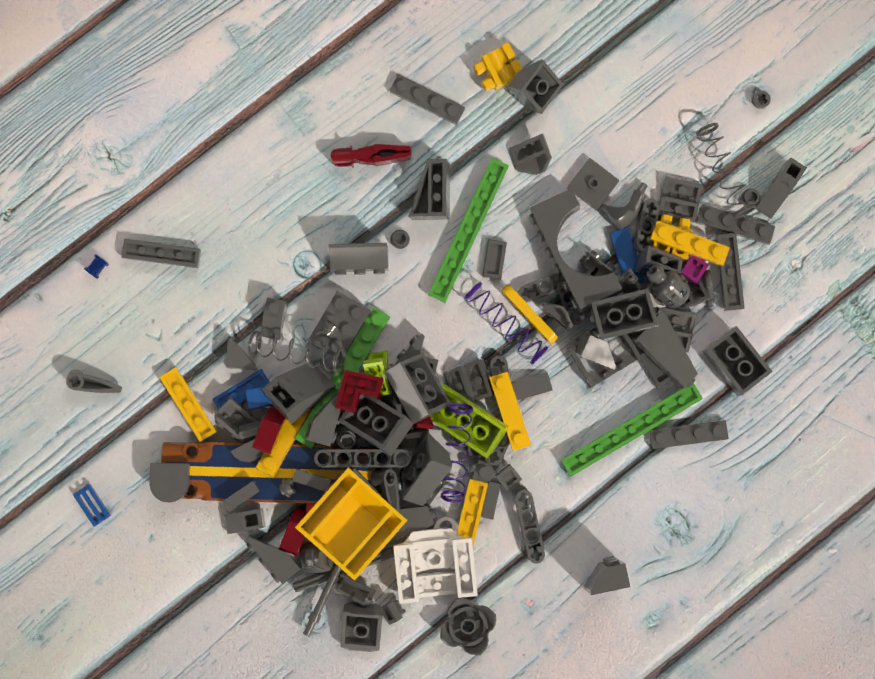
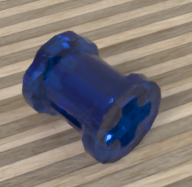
M95 254L93 261L88 267L85 266L84 270L98 279L101 271L105 266H109V263Z

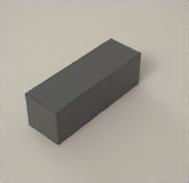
M296 469L292 481L327 492L332 480Z
M252 481L222 502L229 512L261 490L256 482Z
M489 481L481 517L493 520L501 484Z

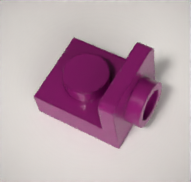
M691 255L681 270V274L690 282L696 284L709 264L706 263V260Z

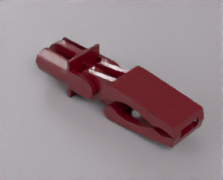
M374 144L358 148L357 150H353L352 145H350V148H337L331 152L330 157L334 166H352L354 168V163L382 166L411 160L412 154L410 146ZM385 152L395 153V155L388 157L379 156V154Z

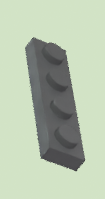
M399 74L390 89V93L455 125L459 123L465 111L464 106Z
M704 204L701 205L696 221L697 224L730 234L736 233L737 236L769 245L771 243L775 230L774 225L744 216L733 218V213Z
M736 233L716 235L717 243L730 247L724 265L719 266L724 311L745 309Z
M124 239L121 258L199 268L201 249Z
M726 420L649 431L651 449L729 439Z

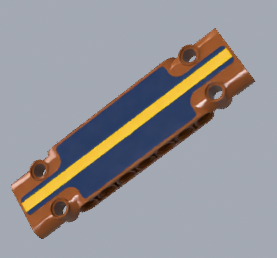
M163 442L161 463L190 464L189 485L195 487V493L192 496L186 493L181 499L223 501L250 482L255 481L261 491L245 502L316 504L326 491L294 482L296 493L287 497L281 493L279 485L282 484V479L287 480L291 478L293 480L296 469L331 479V487L336 482L335 479L349 468L319 467L315 463L314 457L319 450L341 449L337 445H314L310 449L305 445L292 444L274 478L256 469L261 458L252 462H244L235 458L230 452L246 443ZM191 446L197 449V454L194 457L188 454V449ZM353 447L351 449H376V447ZM363 452L359 453L357 461L360 464L367 463L368 455ZM320 453L318 456L319 463L326 464L329 461L328 454ZM342 453L338 455L337 460L339 463L346 464L348 462L343 460ZM350 467L351 469L355 468L375 489L371 482V474L376 470V467Z

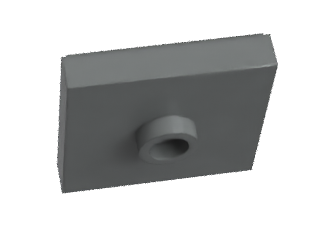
M589 158L566 189L572 188L578 198L597 211L620 180Z

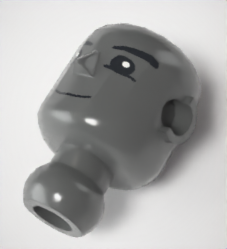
M654 265L647 271V278L654 282L652 286L653 293L655 294L654 297L661 304L664 303L669 308H677L687 301L690 295V286L687 284L688 280L682 274L678 275L675 271L664 272V268L660 265Z

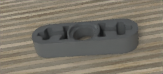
M648 199L643 202L639 211L633 247L638 253H641L647 246H653V241L650 240V237L658 220L660 210L659 203L654 199ZM651 205V208L653 209V211H651L650 213L649 208H646V206ZM644 221L651 225L650 231L643 229L642 223ZM643 239L644 244H646V247L642 248V245L639 244V242L643 241Z

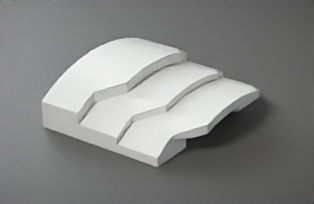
M452 528L413 531L404 543L393 545L399 604L419 602V597L458 594V598L478 596L472 537H461Z

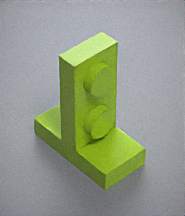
M387 350L369 353L368 360H363L365 374L384 379L380 396L391 394V386L385 374L389 364Z

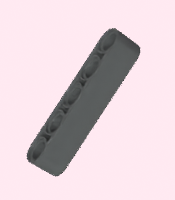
M323 449L315 454L314 460L319 467H405L410 463L411 457L406 450L396 449L392 456L385 453L388 456V460L385 464H380L377 462V455L382 452L385 453L380 449ZM363 452L368 455L367 463L360 464L357 461L359 453ZM401 452L407 455V461L404 464H399L396 461V456ZM320 453L328 454L329 461L326 464L319 463L318 456ZM340 453L348 455L349 460L346 464L338 462L337 457Z

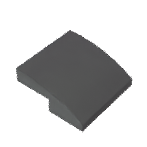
M665 176L659 202V215H670L675 219H690V222L695 223L703 184Z
M658 307L657 312L663 311L666 314L685 351L689 353L697 314L675 308Z
M483 359L444 372L449 387L472 402L494 395Z

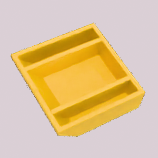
M347 468L295 528L355 581L407 522V519L351 469Z

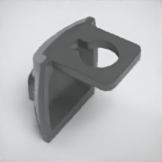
M313 543L301 546L300 561L303 572L321 573L330 571L331 567L335 566V563Z

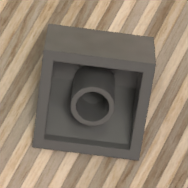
M541 59L518 71L507 87L527 110L542 114L564 84L546 62Z

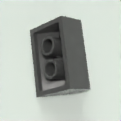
M387 243L329 244L330 270L335 272V275H347V272H354L355 275H365L366 271H373V274H385V271H389Z
M649 289L591 302L594 324L601 340L658 326Z
M428 433L410 456V463L399 472L402 499L424 506L427 500L432 497L435 489L441 485L443 478L452 469L450 453Z
M614 556L603 558V562L597 564L586 581L584 589L590 595L629 588L630 582L626 564L614 558Z

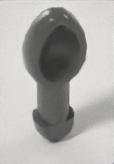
M708 269L704 272L703 281L705 289L710 296V300L706 301L707 306L713 307L711 271Z

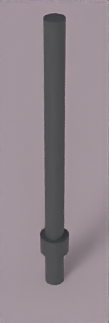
M336 564L314 610L309 614V621L303 632L308 637H310L316 623H319L321 619L320 614L341 571V568Z

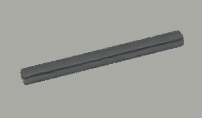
M394 547L381 550L368 566L393 558ZM333 568L330 571L317 573L295 581L293 583L295 592L327 582ZM341 569V571H340L338 577H340V575H341L342 572H343L344 574H347V573H345V572Z

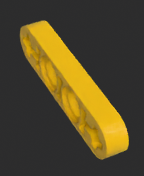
M509 284L500 290L550 345L558 339L550 327Z

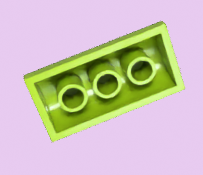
M445 383L441 384L451 404L464 403L473 407V412L469 414L472 417L471 424L462 428L471 435V439L465 444L485 458H488L502 440L508 425ZM447 406L431 416L433 423L460 441L466 442L469 439V435L466 432L446 427L448 425L459 427L470 422L468 415L452 413L448 410ZM451 407L462 411L471 410L466 407Z

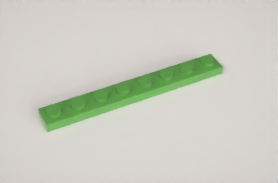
M491 158L428 296L446 303L509 165Z
M376 308L372 309L346 353L342 371L339 373L334 372L330 379L336 387L315 404L295 440L310 449L313 448L315 443L304 440L309 421L333 394L340 389L344 371H359L363 360L367 358L388 323L390 316Z
M693 383L691 386L678 390L561 459V462L569 476L572 477L703 398Z

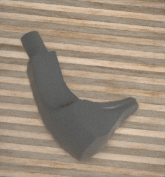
M641 182L638 189H634L629 203L624 207H612L601 204L600 209L606 213L615 228L622 230L629 226L636 218L644 200V192L648 187L647 184Z

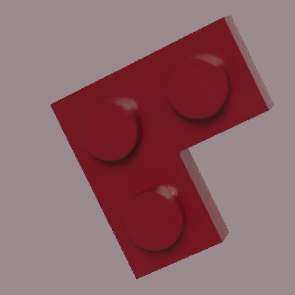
M345 370L335 408L356 413L360 394L379 398L384 379Z

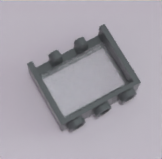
M595 327L588 331L589 333H591L592 330L597 332ZM628 334L604 339L608 342L616 365L615 370L578 355L575 351L580 342L579 337L569 342L570 347L567 350L590 388L642 358Z

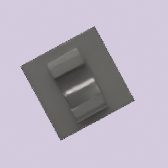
M399 600L391 601L382 606L383 616L389 625L402 619V614L406 612L405 609L399 611L396 607L399 604Z

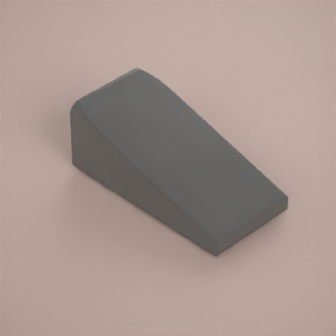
M548 372L511 382L517 401L553 390Z

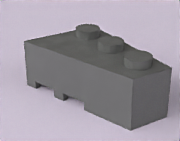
M427 159L420 180V186L408 216L411 220H450V163L447 159Z

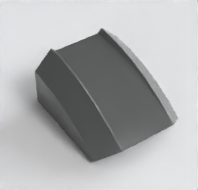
M353 601L344 604L341 648L364 652L379 651L383 607L376 603L369 604L368 607L364 605L363 607L361 604Z

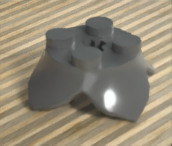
M455 599L448 608V617L442 624L440 638L448 646H460L468 654L481 655L488 646L489 632L496 625V614L486 606L475 605L471 600ZM465 621L473 622L474 625L471 626V630L462 627V625H465Z

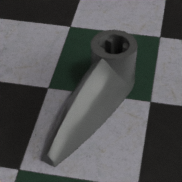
M80 370L70 371L66 378V384L72 390L95 393H120L122 391L121 386L98 377L83 374ZM74 376H78V380H81V381H80V382L78 381L77 383H73V380L70 379V378H73Z
M392 469L373 471L371 474L373 486L379 487L382 498L400 513L396 473Z

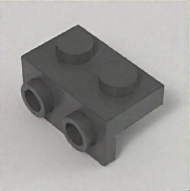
M231 396L214 414L215 423L220 428H226L232 438L244 442L246 438L240 439L239 426L259 421Z

